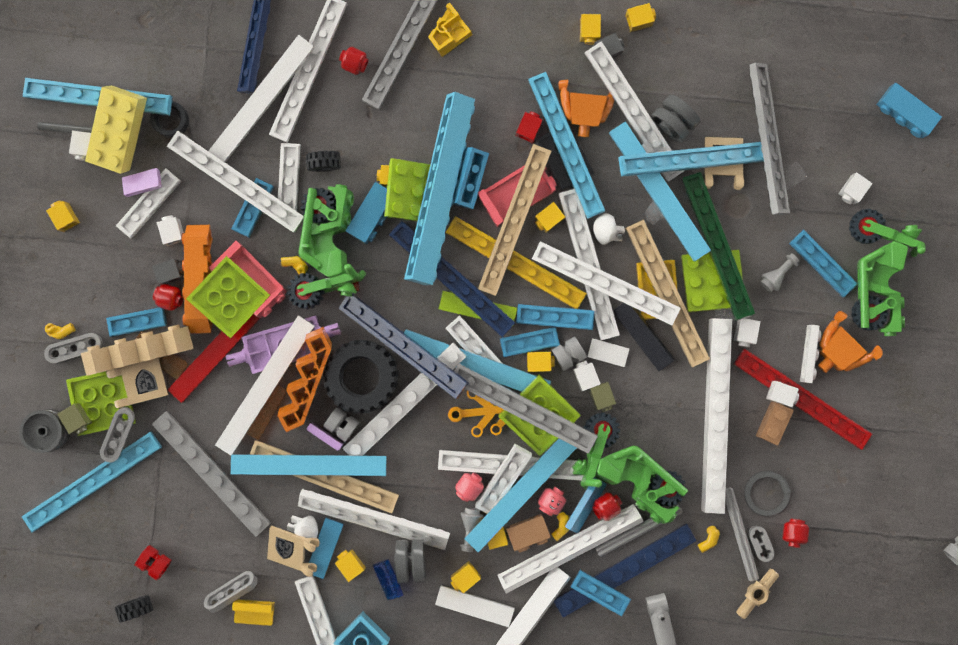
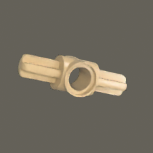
M769 569L760 582L756 581L754 584H751L745 594L747 598L737 609L736 613L745 619L756 605L759 607L765 603L770 593L769 588L777 580L779 574L773 569ZM761 589V596L754 598V592Z

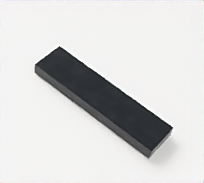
M622 303L613 310L614 314L658 371H661L675 361L674 357L636 308Z

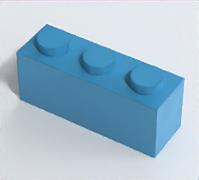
M897 83L891 85L876 104L884 114H890L895 118L896 123L906 126L911 130V134L918 138L928 136L942 118V116Z
M466 147L461 159L462 167L458 172V185L453 194V205L474 209L489 153L473 147Z
M377 182L373 184L347 227L346 232L365 244L374 240L377 235L375 230L378 225L382 226L387 218L384 217L387 188Z

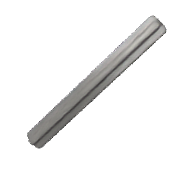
M729 487L726 488L725 492L728 513L748 580L756 581L759 579L755 561L734 490Z
M679 504L671 506L679 507V509L676 511L677 516L683 513L682 508ZM649 518L600 544L595 549L598 555L602 557L662 525V523L658 524Z

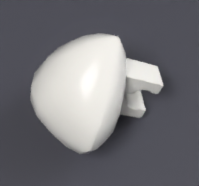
M604 213L594 222L593 231L599 243L606 245L611 241H622V234L618 233L624 234L625 229L624 226H616L614 216Z
M313 516L304 518L291 517V522L296 524L288 523V531L305 538H317L318 526Z

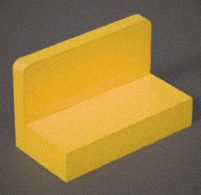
M237 599L232 605V610L235 611L234 622L271 626L273 624L275 602Z

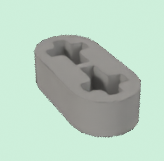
M752 526L748 530V538L755 555L764 562L772 560L774 549L767 532L760 526ZM755 530L762 532L759 535L761 542L756 537H753ZM761 545H763V547L766 550H769V552H767V557L760 555V553L763 552Z

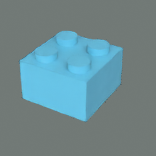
M362 611L335 639L333 644L387 645L390 637Z

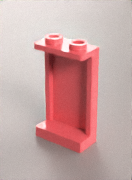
M525 165L487 189H482L478 192V198L496 227H499L504 222ZM546 167L531 206L556 191L555 186L557 184L552 176L548 177L546 174Z
M235 241L209 269L213 271L226 256L229 257L270 294L265 302L254 312L256 317H266L271 313V308L276 303L279 304L285 299V294L288 291L242 244Z

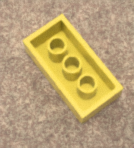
M112 85L101 88L86 154V162L120 174L130 171L147 97Z

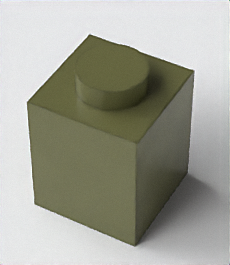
M609 382L589 388L596 410L601 409L602 412L613 409L612 405L616 404Z
M80 403L73 404L57 414L69 434L77 433L79 435L88 429L87 426L92 423Z

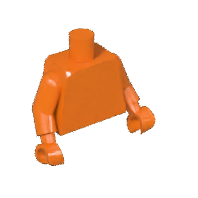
M560 80L558 88L566 119L570 120L571 124L579 125L578 136L589 137L590 126L599 127L600 123L606 121L613 108L615 99L610 92L607 96L569 93L567 91L568 80Z
M838 311L833 318L835 320H832L826 327L819 343V353L825 359L818 367L824 373H827L832 367L837 371L844 370L848 372L872 361L873 358L877 360L883 355L879 345L871 353H867L849 333L839 326V323L848 317L842 311Z

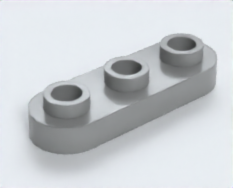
M96 333L84 334L49 345L45 349L44 356L50 363L64 362L80 357L81 353L87 352V347L92 346L90 344L92 339L96 341L95 345H99L100 348L103 341ZM73 345L77 346V351L75 352L72 350ZM56 350L59 352L58 357L54 356Z
M122 407L114 414L100 449V456L106 462H114L121 455L135 420L134 412L128 407ZM122 414H127L128 419H124ZM115 431H119L121 436H117ZM112 448L114 453H110L108 449Z
M250 571L243 572L208 594L204 600V607L211 613L218 612L253 590L257 585V577Z

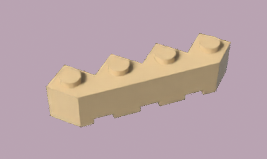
M180 325L168 327L169 331L153 335V331L141 334L142 338L126 341V338L115 340V345L100 348L99 345L87 347L88 351L81 353L86 376L194 349L188 326L180 328Z

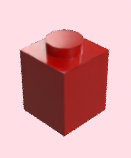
M525 112L515 136L533 144L543 119L535 112Z

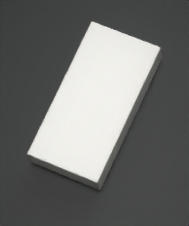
M592 338L587 357L625 367L629 348Z

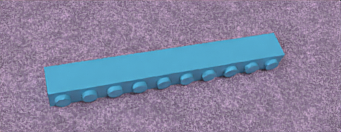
M457 92L446 95L404 277L405 280L422 285H433L437 277V264L441 259L440 251L445 241V229L450 220V208L454 203L453 194L458 185L457 177L462 167L461 159L467 145L466 137L471 128V116L475 111V99Z

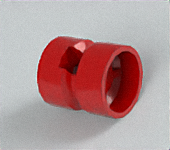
M148 545L134 566L143 572L147 570L148 575L158 581L172 560L164 554L159 555V551L156 548ZM154 558L155 561L150 565L149 562Z

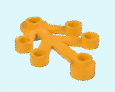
M467 391V396L470 399L476 400L483 408L462 410L459 407H452L448 412V417L452 422H459L463 417L485 415L477 426L471 429V434L474 437H480L483 429L494 415L501 413L504 409L494 406L477 395L471 397L469 391ZM453 411L459 412L458 418H453ZM499 419L497 423L491 425V433L499 435L505 423ZM494 426H498L500 428L498 433H494L492 431V428ZM475 428H479L481 430V433L479 435H475L473 433V430Z

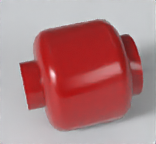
M349 47L346 51L343 50L339 57L341 68L354 75H358L360 72L364 73L369 62L366 53L354 47Z
M162 284L154 290L153 300L157 307L174 311L182 305L183 296L180 288Z
M607 492L594 500L592 509L599 520L610 521L621 513L620 505H622V502L617 495L613 496Z
M790 519V521L784 523L782 538L785 542L789 543V547L800 548V545L808 543L809 526L805 524V521Z

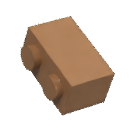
M771 401L756 433V437L771 444L779 445L794 410Z
M542 513L506 527L514 551H526L530 549V545L535 543L542 545L548 542V538H551Z

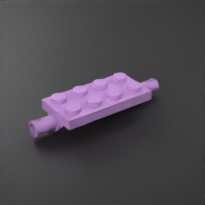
M317 316L305 318V320L315 325L312 331L321 328ZM294 322L242 337L244 343L242 351L226 355L227 360L235 358V360L227 362L229 367L246 362L249 363L252 374L262 372ZM338 323L324 327L329 337L341 335L339 329L332 331L339 328ZM306 342L292 363L311 353Z

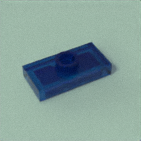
M389 559L373 564L387 600L403 596V591L400 584L397 583V576Z

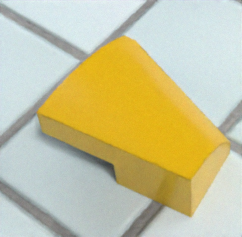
M451 3L446 5V12L442 18L438 19L436 28L432 30L428 37L442 57L473 35Z

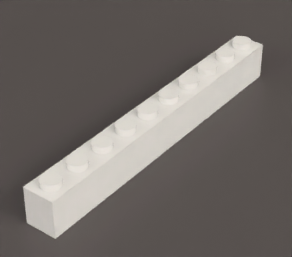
M712 318L709 319L707 354L710 359L707 360L701 502V510L705 513L725 514L732 319Z

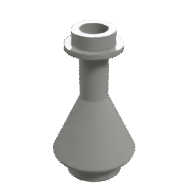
M794 254L786 255L788 260L779 269L762 274L763 280L760 283L767 291H779L784 274L793 265L798 266L799 259Z
M466 507L465 512H461L466 530L465 537L483 518V515L480 514V510L477 508ZM466 540L464 544H460L462 551L473 552L474 548Z

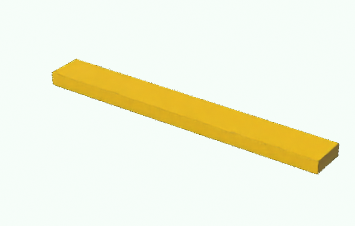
M456 216L446 231V234L490 259L496 240ZM513 250L507 266L509 271L574 309L579 308L587 293Z

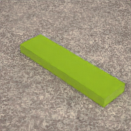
M443 291L439 310L481 319L453 293ZM494 303L508 317L515 321L517 308Z

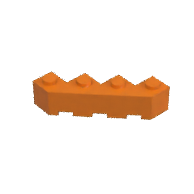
M187 225L185 233H182V243L184 244V260L182 261V270L184 272V287L182 289L184 299L183 325L188 326L189 333H211L213 325L207 317L186 300L212 272L209 269L212 265L210 250L213 241L210 225Z
M324 326L306 334L305 342L311 353L297 359L296 367L302 378L288 384L286 391L292 403L279 408L277 416L286 432L304 425L332 348V342Z

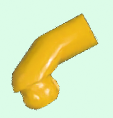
M299 256L281 257L282 267L292 266L299 275L307 272L308 266Z
M52 323L45 326L47 335L56 339H63L76 331L72 323L64 327H59Z
M560 512L557 515L559 527L551 534L556 541L569 531L565 525L570 517L565 512Z
M715 526L707 528V540L697 545L701 553L716 546L720 532Z

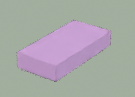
M157 168L122 177L123 192L126 197L162 188L160 170Z
M312 422L307 427V431L337 451L343 447V442Z

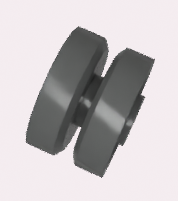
M669 94L662 102L663 108L658 107L651 115V118L667 136L678 143H683L690 135L688 130H694L701 120L686 102L675 95Z
M37 410L29 413L23 419L19 429L22 444L28 450L35 453L55 451L65 445L70 434L57 415L60 412L56 410Z
M414 539L411 544V552H409L407 540H396L394 562L398 584L409 582L410 571H412L415 583L426 581L424 539Z

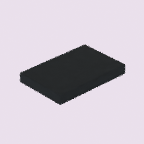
M572 131V134L575 138V141L578 145V148L581 152V155L591 176L594 174V171ZM549 132L535 139L534 142L537 146L551 151L546 165L559 190L562 191L572 186L573 184L551 133Z

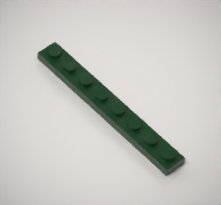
M701 172L683 177L684 188L704 240L711 249L709 253L735 321L755 315Z

